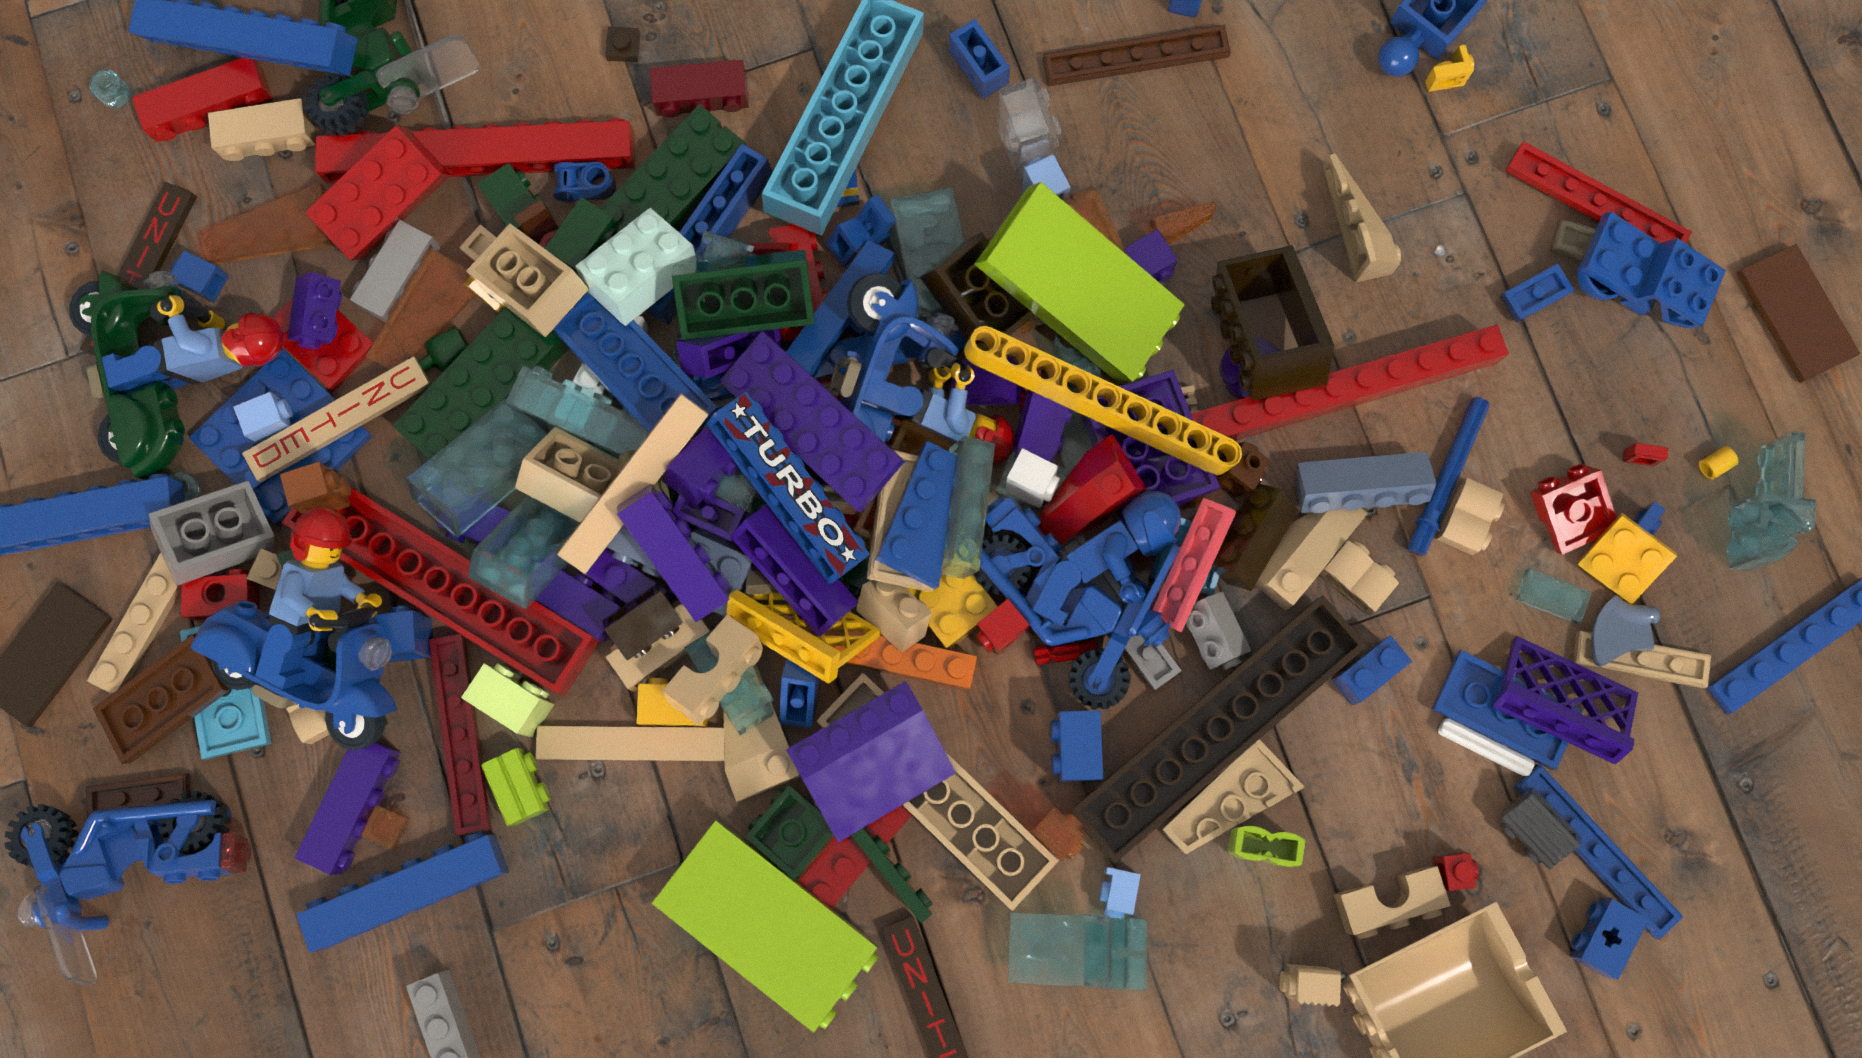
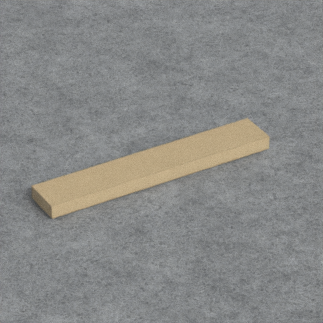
M680 393L559 549L557 555L586 574L624 525L617 515V506L648 485L652 484L654 486L666 471L667 466L680 453L707 418L708 412Z
M537 726L536 759L725 761L724 728Z

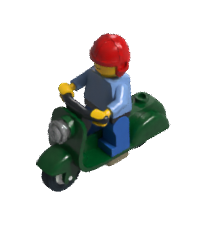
M102 270L99 280L87 282L74 293L69 305V317L73 326L81 333L91 336L97 361L95 364L88 366L86 371L92 396L100 399L105 395L109 413L101 422L98 430L100 450L110 461L131 468L132 474L136 478L149 480V476L161 474L173 462L184 442L185 428L179 418L177 410L178 398L174 390L187 384L194 385L207 382L242 369L243 366L266 365L274 360L282 351L285 340L284 334L279 324L272 317L263 313L255 314L252 312L241 315L238 323L230 325L226 331H223L225 320L212 310L207 311L204 307L182 297L181 290L176 287L178 285V278L167 271L151 273L149 278L144 281L145 289L136 290L127 280ZM151 316L157 323L170 326L174 336L155 341V347L143 346L141 348L137 328L144 319ZM197 318L198 324L205 329L198 331L190 330L186 320Z

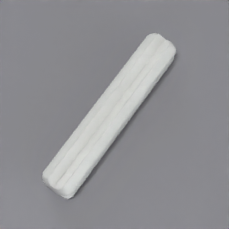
M1450 718L1444 719L1439 726L1438 733L1522 776H1529L1535 764L1532 759Z

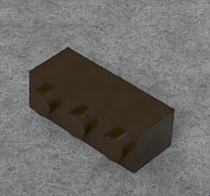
M1258 483L1256 489L1250 492L1229 527L1212 564V568L1226 584L1252 591L1299 511L1282 489Z

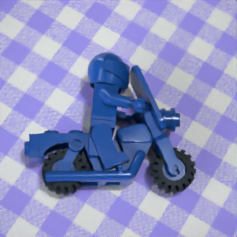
M1149 490L1140 493L1122 510L1125 521H1118L1067 555L1068 559L1062 561L1064 556L1059 552L1063 548L1062 545L1051 533L1045 535L1038 527L1041 521L1029 507L1024 510L1013 496L1007 497L1005 500L1002 496L998 497L986 508L989 514L983 519L994 532L1004 529L1012 530L1022 535L1033 547L1028 549L1027 544L1014 535L999 534L986 538L971 556L972 562H974L972 571L977 576L976 581L978 584L981 583L985 590L993 591L994 594H1003L1009 599L1029 623V626L1047 645L1055 646L1113 632L1105 649L1097 647L1096 649L1087 650L1075 660L1069 672V686L1074 692L1073 696L1075 699L1078 698L1084 706L1088 705L1094 710H1097V708L1104 710L1110 706H1115L1124 698L1130 686L1131 674H1129V666L1122 657L1130 638H1134L1135 635H1141L1145 640L1143 644L1146 647L1151 643L1157 647L1171 635L1167 630L1172 626L1170 622L1165 623L1161 618L1163 614L1150 610V607L1182 547L1175 543L1178 541L1176 533L1181 524V513L1177 503L1171 496L1161 491ZM1174 544L1149 591L1146 583L1135 577L1133 572L1136 570L1129 555L1140 549L1145 557L1155 556ZM1042 565L1027 594L1022 587L1032 576V567ZM1107 569H1110L1115 581L1120 580L1122 585L1119 591L1120 598L1129 604L1124 611L1122 603L1096 584H1089L1081 588L1076 587L1083 582L1086 584Z

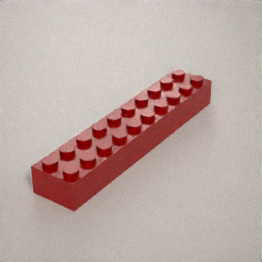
M350 487L351 495L348 496L350 506L337 511L345 517L352 538L350 545L342 548L339 559L552 692L565 697L600 641ZM291 508L282 523L292 529L297 518L303 513Z

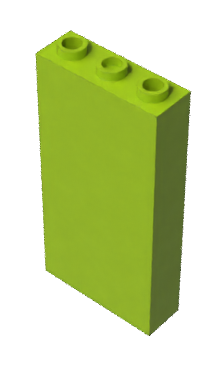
M1042 182L1027 187L974 264L1119 384L1135 382L1142 377L1146 371L1145 364L1151 356L1160 350L1163 345L1162 338L1168 330H1171L1180 319L1179 313L1185 305Z
M715 820L652 902L655 907L813 1033L819 1026L824 1030L837 1014L832 1009L840 997L847 1001L858 986L853 981L861 969L868 973L879 958L874 953L879 945L800 883L794 881L782 869L725 824Z

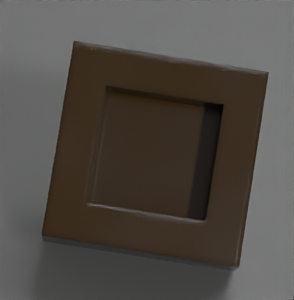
M608 27L605 53L607 61L638 62L639 29Z

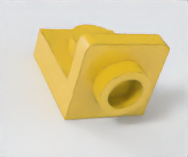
M1465 44L1457 47L1451 57V61L1441 62L1432 68L1425 80L1428 92L1465 85L1474 71V60L1472 55L1468 54Z

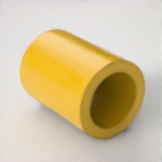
M1723 446L1699 461V468L1705 477L1714 480L1738 465L1739 459L1730 447Z

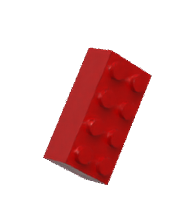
M396 125L305 213L350 261L362 260L386 237L387 232L396 226L399 219L403 221L451 174L407 127Z

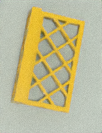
M736 589L729 594L730 600L727 602L726 615H729L756 633L761 643L828 684L837 678L838 668L880 637L881 629L854 613L848 612L829 629L842 630L843 636H825L824 633L819 638V636H814L805 631L812 629L804 620H799V614L791 605H773V600H786L780 593L745 595V592L742 593ZM755 600H768V605H762ZM780 615H793V620H787ZM848 630H859L865 635L849 636ZM832 646H845V650L840 652Z

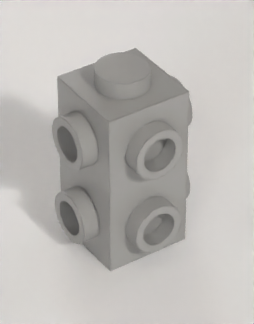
M1223 591L1208 596L1194 604L1186 621V626L1192 632L1199 647L1200 655L1206 662L1209 670L1222 665L1225 671L1242 663L1240 656L1250 652L1251 649Z

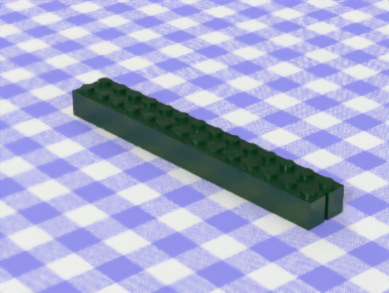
M699 104L600 209L614 218L619 227L618 232L649 208L654 210L676 231L680 232L741 144L746 145V143L728 127L724 126L722 128L721 122ZM505 307L392 427L439 469L450 476L569 348L553 331L544 337Z

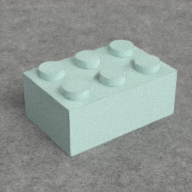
M649 208L575 267L580 279L589 288L587 292L626 326L673 289L672 271L674 265L697 263V258L693 245L654 210Z

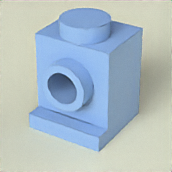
M1104 867L1103 874L1109 875V881L1103 880L1099 897V901H1104V916L1124 920L1125 913L1131 915L1134 913L1141 874Z

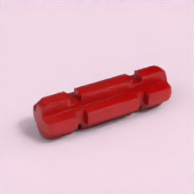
M1095 639L1083 640L1082 643L1074 641L1050 648L1047 645L1038 646L1034 649L1035 662L1038 665L1049 664L1052 660H1054V663L1076 660L1087 650L1096 649L1098 643Z

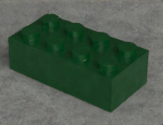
M806 250L673 266L672 282L682 340L815 324Z

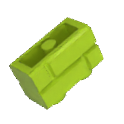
M515 748L481 765L507 826H516L550 809L547 802L551 800V796L544 782L538 783L534 771L538 770V766L531 752L526 753L524 749Z

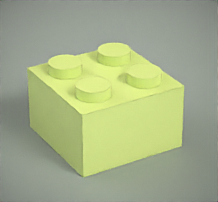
M484 663L461 697L513 732L532 738L537 732V726H541L555 705L547 700L548 692L527 681H524L522 684L519 682L522 678L520 674L499 663L495 667Z

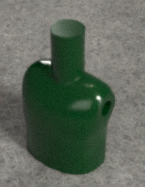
M454 325L447 331L426 341L425 349L427 355L418 360L424 372L433 366L439 371L444 372L469 344L458 327Z

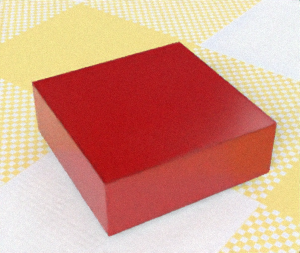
M1635 443L1624 449L1623 461L1655 466L1668 459L1669 448Z

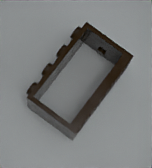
M1293 245L1217 261V272L1215 276H1212L1215 296H1211V307L1214 315L1219 314L1221 319V335L1224 340L1228 339L1230 343L1229 354L1232 364H1238L1240 386L1242 390L1247 389L1251 401L1327 385L1334 343ZM1277 294L1298 347L1260 355L1240 302Z

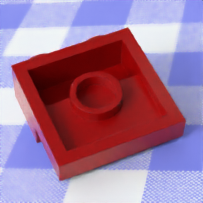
M1586 464L1574 465L1566 470L1567 476L1557 479V477L1542 479L1537 483L1539 488L1530 492L1539 520L1547 524L1557 553L1563 555L1598 539L1617 518L1601 469L1589 467Z

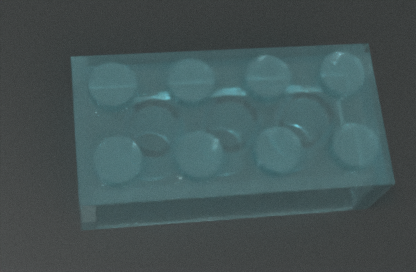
M953 187L891 199V212L897 219L894 227L905 280L911 279L917 292L918 308L916 319L925 323L947 320L949 317L920 276L964 242Z
M505 398L406 478L411 497L458 538L516 489L515 486L523 458L548 433Z
M527 495L473 550L468 577L526 610L568 564L557 553L580 522Z

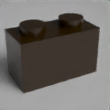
M658 583L602 620L604 630L627 661L632 657L640 658L652 648L651 644L660 638H670L680 629L679 625L683 623L680 614Z

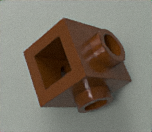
M1245 441L1239 443L1242 451L1239 463L1224 474L1215 475L1219 485L1235 497L1250 493L1256 489L1258 483L1260 484L1265 477L1264 470L1269 461L1266 456L1259 452L1256 446ZM1221 452L1219 459L1227 463L1226 456Z

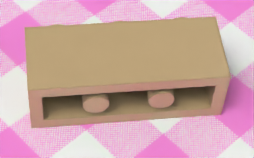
M302 98L208 113L211 148L224 160L239 161L246 156L252 155L271 156L275 152L283 150L302 151L306 147L315 146L314 122L308 116L305 110L307 104Z
M680 600L672 604L680 614L683 623L679 625L680 629L668 639L660 638L651 644L652 648L640 658L632 657L628 661L615 644L610 648L612 653L607 655L606 658L628 690L636 691L638 684L647 683L648 678H654L705 642L706 638L711 634L712 631L703 618L695 622Z

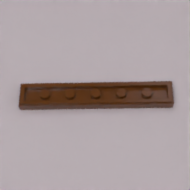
M1224 24L1044 53L1043 62L1049 87L1229 58L1231 51Z

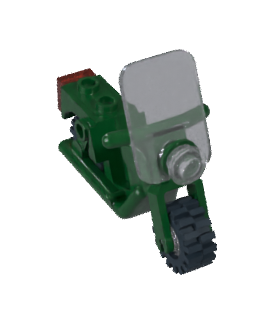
M319 0L318 23H320V26L325 27L326 22L339 24L346 27L345 33L358 38L350 73L354 76L343 75L342 77L340 74L333 73V79L328 74L323 76L325 81L322 83L317 79L314 82L317 87L315 89L309 87L307 90L311 96H305L304 101L308 104L305 106V110L308 116L325 133L328 132L331 136H336V133L340 136H346L345 130L348 129L351 134L355 132L354 125L357 124L361 127L364 124L361 117L367 119L369 111L385 105L386 102L395 112L410 114L418 109L420 98L476 73L480 68L479 60L465 39L460 35L445 37L413 52L401 32L395 31L390 35L383 27L375 29V27L396 18L394 14H396L397 0ZM367 88H372L374 90L367 94L363 92V90Z

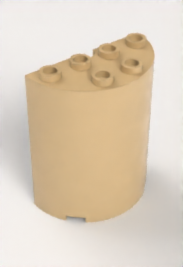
M1497 902L1348 975L1347 983L1343 984L1344 991L1351 1003L1354 1004L1357 1012L1353 1016V1020L1362 1035L1367 1033L1373 1045L1369 1048L1373 1058H1517L1567 1032L1540 980L1529 968L1526 962V955Z

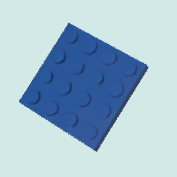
M283 348L274 360L264 365L189 437L235 485L249 481L264 514L279 527L283 524L282 521L291 510L287 503L280 474L316 462H321L337 472L373 437L362 425L263 482L257 481L242 453L261 442L255 443L244 436L234 406L272 392L280 399H285L288 402L293 414L289 419L293 425L336 400Z

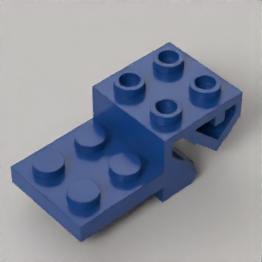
M1612 211L1602 215L1579 268L1590 277L1622 296L1620 303L1635 313L1646 316L1647 313L1652 311L1657 300L1661 303L1660 310L1664 323L1689 329L1704 325L1726 272L1724 268L1678 238L1659 243Z

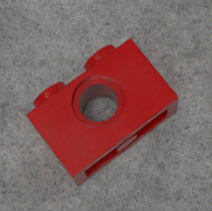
M227 570V575L215 576L216 573H212L182 584L181 617L189 620L205 621L219 609L236 604L238 601L252 602L260 609V584L247 579L249 575L248 570ZM224 587L226 591L225 596L218 602L217 593Z
M1007 599L977 623V631L979 633L976 634V639L987 653L993 650L999 655L1028 632L1029 623L1011 601Z

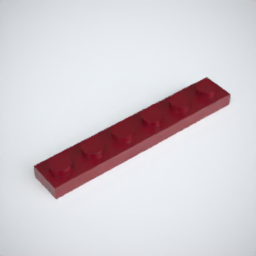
M461 634L429 639L455 835L462 836L492 830L485 775L481 766L483 761L475 706L461 698L471 683L465 637Z

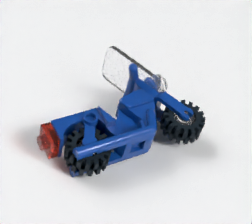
M192 791L191 795L184 792L180 794L181 800L174 797L170 800V804L94 811L88 816L78 836V831L72 829L77 826L76 822L70 819L71 816L67 813L44 804H38V808L34 806L26 807L27 814L20 811L16 814L20 820L18 822L11 820L8 826L13 827V831H5L4 837L11 840L4 843L5 849L11 851L8 854L16 862L33 868L42 884L35 887L34 894L27 895L23 902L19 904L17 911L19 921L27 929L37 928L38 926L45 927L58 967L66 980L85 986L95 984L97 982V974L82 931L103 930L108 927L109 920L104 916L82 917V907L79 899L88 901L122 890L125 884L122 874L131 864L143 860L145 869H148L149 873L163 878V883L166 884L185 883L186 878L198 877V880L215 881L220 879V875L245 873L247 862L251 859V846L247 838L236 832L229 833L230 829L225 827V824L231 823L232 815L230 809L205 792L202 794L199 791ZM73 837H78L76 842L72 841L71 839ZM69 847L73 848L71 853L67 851Z

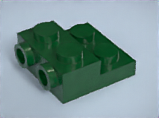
M788 785L785 790L783 788L780 789L770 801L771 807L764 815L760 814L754 818L748 827L749 832L745 838L797 882L835 836L822 813Z

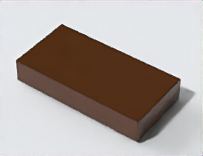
M538 199L514 215L515 220L525 235L537 244H540L545 234L557 231L559 228L541 199Z

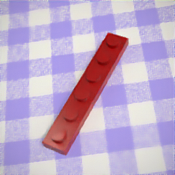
M1524 141L1519 145L1505 172L1600 222L1604 213L1612 211L1659 243L1677 238L1687 243L1692 234V231Z

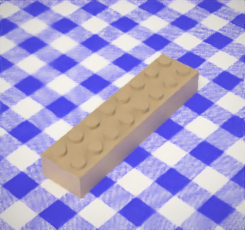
M862 673L820 716L817 722L825 728L884 694V692ZM947 754L956 774L903 804V806L1013 911L1059 860Z

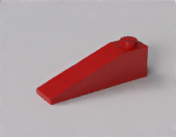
M1114 435L1108 436L1084 453L1055 492L1050 503L1048 502L1037 516L1041 521L1038 527L1045 535L1051 533L1063 548L1128 504L1135 496L1148 490Z

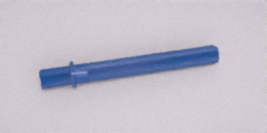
M1475 397L1470 401L1436 480L1431 500L1427 502L1421 517H1417L1415 520L1417 527L1407 550L1414 552L1418 556L1427 554L1435 533L1441 530L1440 521L1490 407L1489 401L1481 397Z

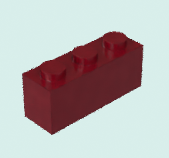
M743 60L650 68L652 104L657 116L677 117L683 113H691L699 104L709 112L716 110L737 112L742 108H749L747 74Z

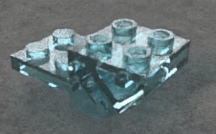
M1788 433L1762 446L1759 451L1757 463L1761 469L1760 481L1756 487V496L1733 505L1729 513L1728 523L1732 527L1731 540L1727 546V557L1730 559L1729 569L1751 571L1780 561L1799 544L1794 537L1813 529L1815 525L1816 500L1803 498L1805 433Z
M1011 913L1008 983L1147 991L1148 920L1110 918V916L1078 914L1077 916Z

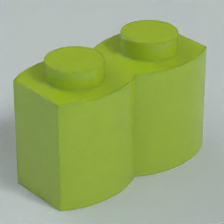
M1239 826L1231 829L1228 852L1242 860H1264L1275 866L1295 867L1302 865L1306 840L1289 832L1270 833L1256 826Z

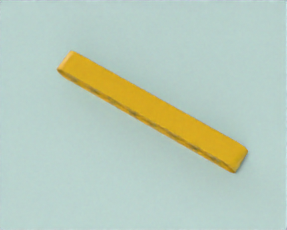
M981 326L975 329L965 344V356L972 364L1206 472L1222 475L1238 464L1241 459V447L1235 440L992 327ZM975 341L984 342L988 346L989 351L979 349ZM1006 355L1016 357L1019 365H1013L1008 362ZM1036 369L1046 371L1049 379L1041 378ZM1070 382L1076 385L1079 393L1070 391L1067 383ZM1097 396L1105 398L1109 407L1102 406L1098 402ZM1127 410L1135 412L1138 416V421L1132 420L1128 416ZM1157 424L1165 426L1168 435L1162 434ZM1187 437L1195 440L1197 449L1189 445ZM1217 451L1222 452L1226 456L1227 463L1219 459Z

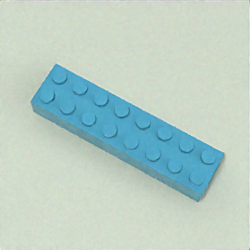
M893 0L861 1L762 192L765 213L821 236L823 235L923 35L924 12Z

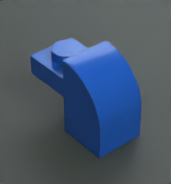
M877 195L869 198L856 218L838 224L825 243L842 267H845L852 263L867 241L882 246L892 236L889 230L897 219L880 196Z

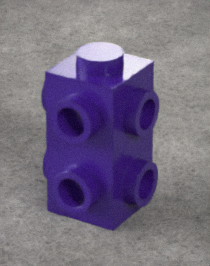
M313 272L296 277L287 339L299 342L300 347L317 350L319 346L332 343L338 329L337 322H335L336 312L342 300V293L339 291L340 280Z

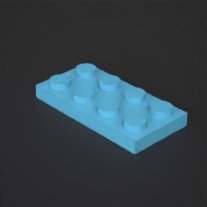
M200 626L180 631L181 642L192 634L197 635ZM229 688V692L194 717L201 759L208 760L272 744L264 700L256 697L252 692V688L243 690Z

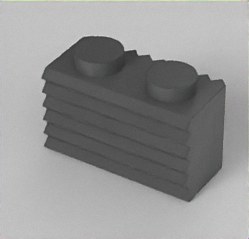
M1533 786L1501 812L1500 819L1503 821L1501 827L1512 839L1518 837L1527 846L1524 850L1528 857L1537 865L1543 863L1548 870L1557 865L1558 862L1562 861L1570 853H1573L1581 845L1579 833L1561 817L1555 808Z

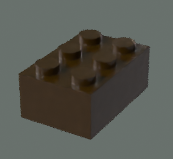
M982 232L964 241L920 276L966 343L974 330L981 326L992 327L1010 336L1035 316L1033 312L974 265L989 244V241ZM975 341L979 349L989 351L988 346L984 342Z

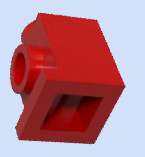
M1463 852L1432 856L1434 866H1438L1446 891L1477 888L1475 880L1479 878V871L1476 861L1471 858V853Z

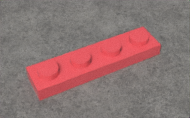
M1203 498L1182 547L1152 609L1163 614L1161 616L1165 623L1169 621L1172 625L1170 628L1182 632L1236 514V511L1232 508Z

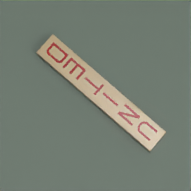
M413 356L242 454L256 480L263 482L430 387L431 383L418 360Z

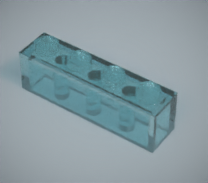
M964 436L950 447L949 452L956 455V464L941 574L965 579L979 571L995 450L994 443Z

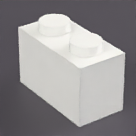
M1022 448L1007 477L1005 491L1040 508L1044 500L1050 503L1060 480L1056 476L1058 466Z

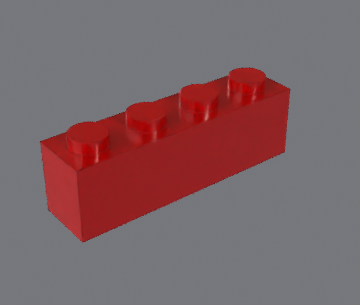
M248 58L231 61L132 97L142 130L155 142L169 141L178 134L189 130L202 129L206 124H209L208 113L261 105L274 100L263 68L256 60Z

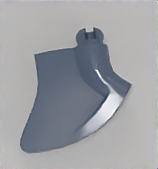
M1615 595L1599 610L1593 622L1591 648L1594 663L1601 667L1628 652L1652 651L1654 649V640L1650 624H1656L1660 620L1659 609L1655 606L1648 607L1647 605L1628 604Z

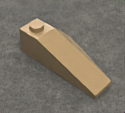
M1336 154L1329 155L1323 165V170L1355 283L1392 275L1401 262L1399 246L1394 244L1391 233Z
M1362 508L1352 511L1342 509L1323 513L1309 512L1292 522L1255 586L1285 611L1288 610L1318 577L1368 513Z
M757 664L752 667H748L741 675L738 686L732 692H727L723 697L725 773L736 802L799 778V773L786 751L789 748Z

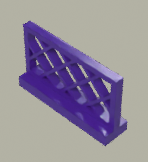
M1516 636L1512 640L1500 691L1493 699V708L1612 764H1617L1633 750L1635 739L1630 737L1638 692L1521 637ZM1520 650L1530 654L1535 663L1526 666L1519 655ZM1554 665L1560 668L1566 678L1557 680L1548 666ZM1539 669L1547 683L1538 686L1530 672ZM1521 675L1529 689L1512 682L1513 677ZM1584 679L1590 682L1596 692L1587 694L1579 680ZM1570 683L1578 698L1569 700L1561 686ZM1552 689L1560 703L1546 698L1542 691ZM1614 693L1626 699L1625 707L1618 709L1610 694ZM1600 698L1609 712L1600 715L1591 700ZM1582 703L1591 718L1578 713L1573 706ZM1613 718L1620 728V732L1608 727L1604 720Z

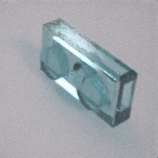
M1529 568L1525 570L1515 600L1579 624L1583 620L1592 592Z

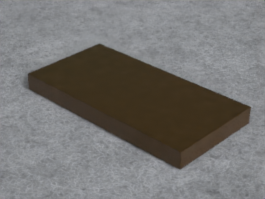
M57 582L0 656V708L23 725L32 727L113 619L63 583Z

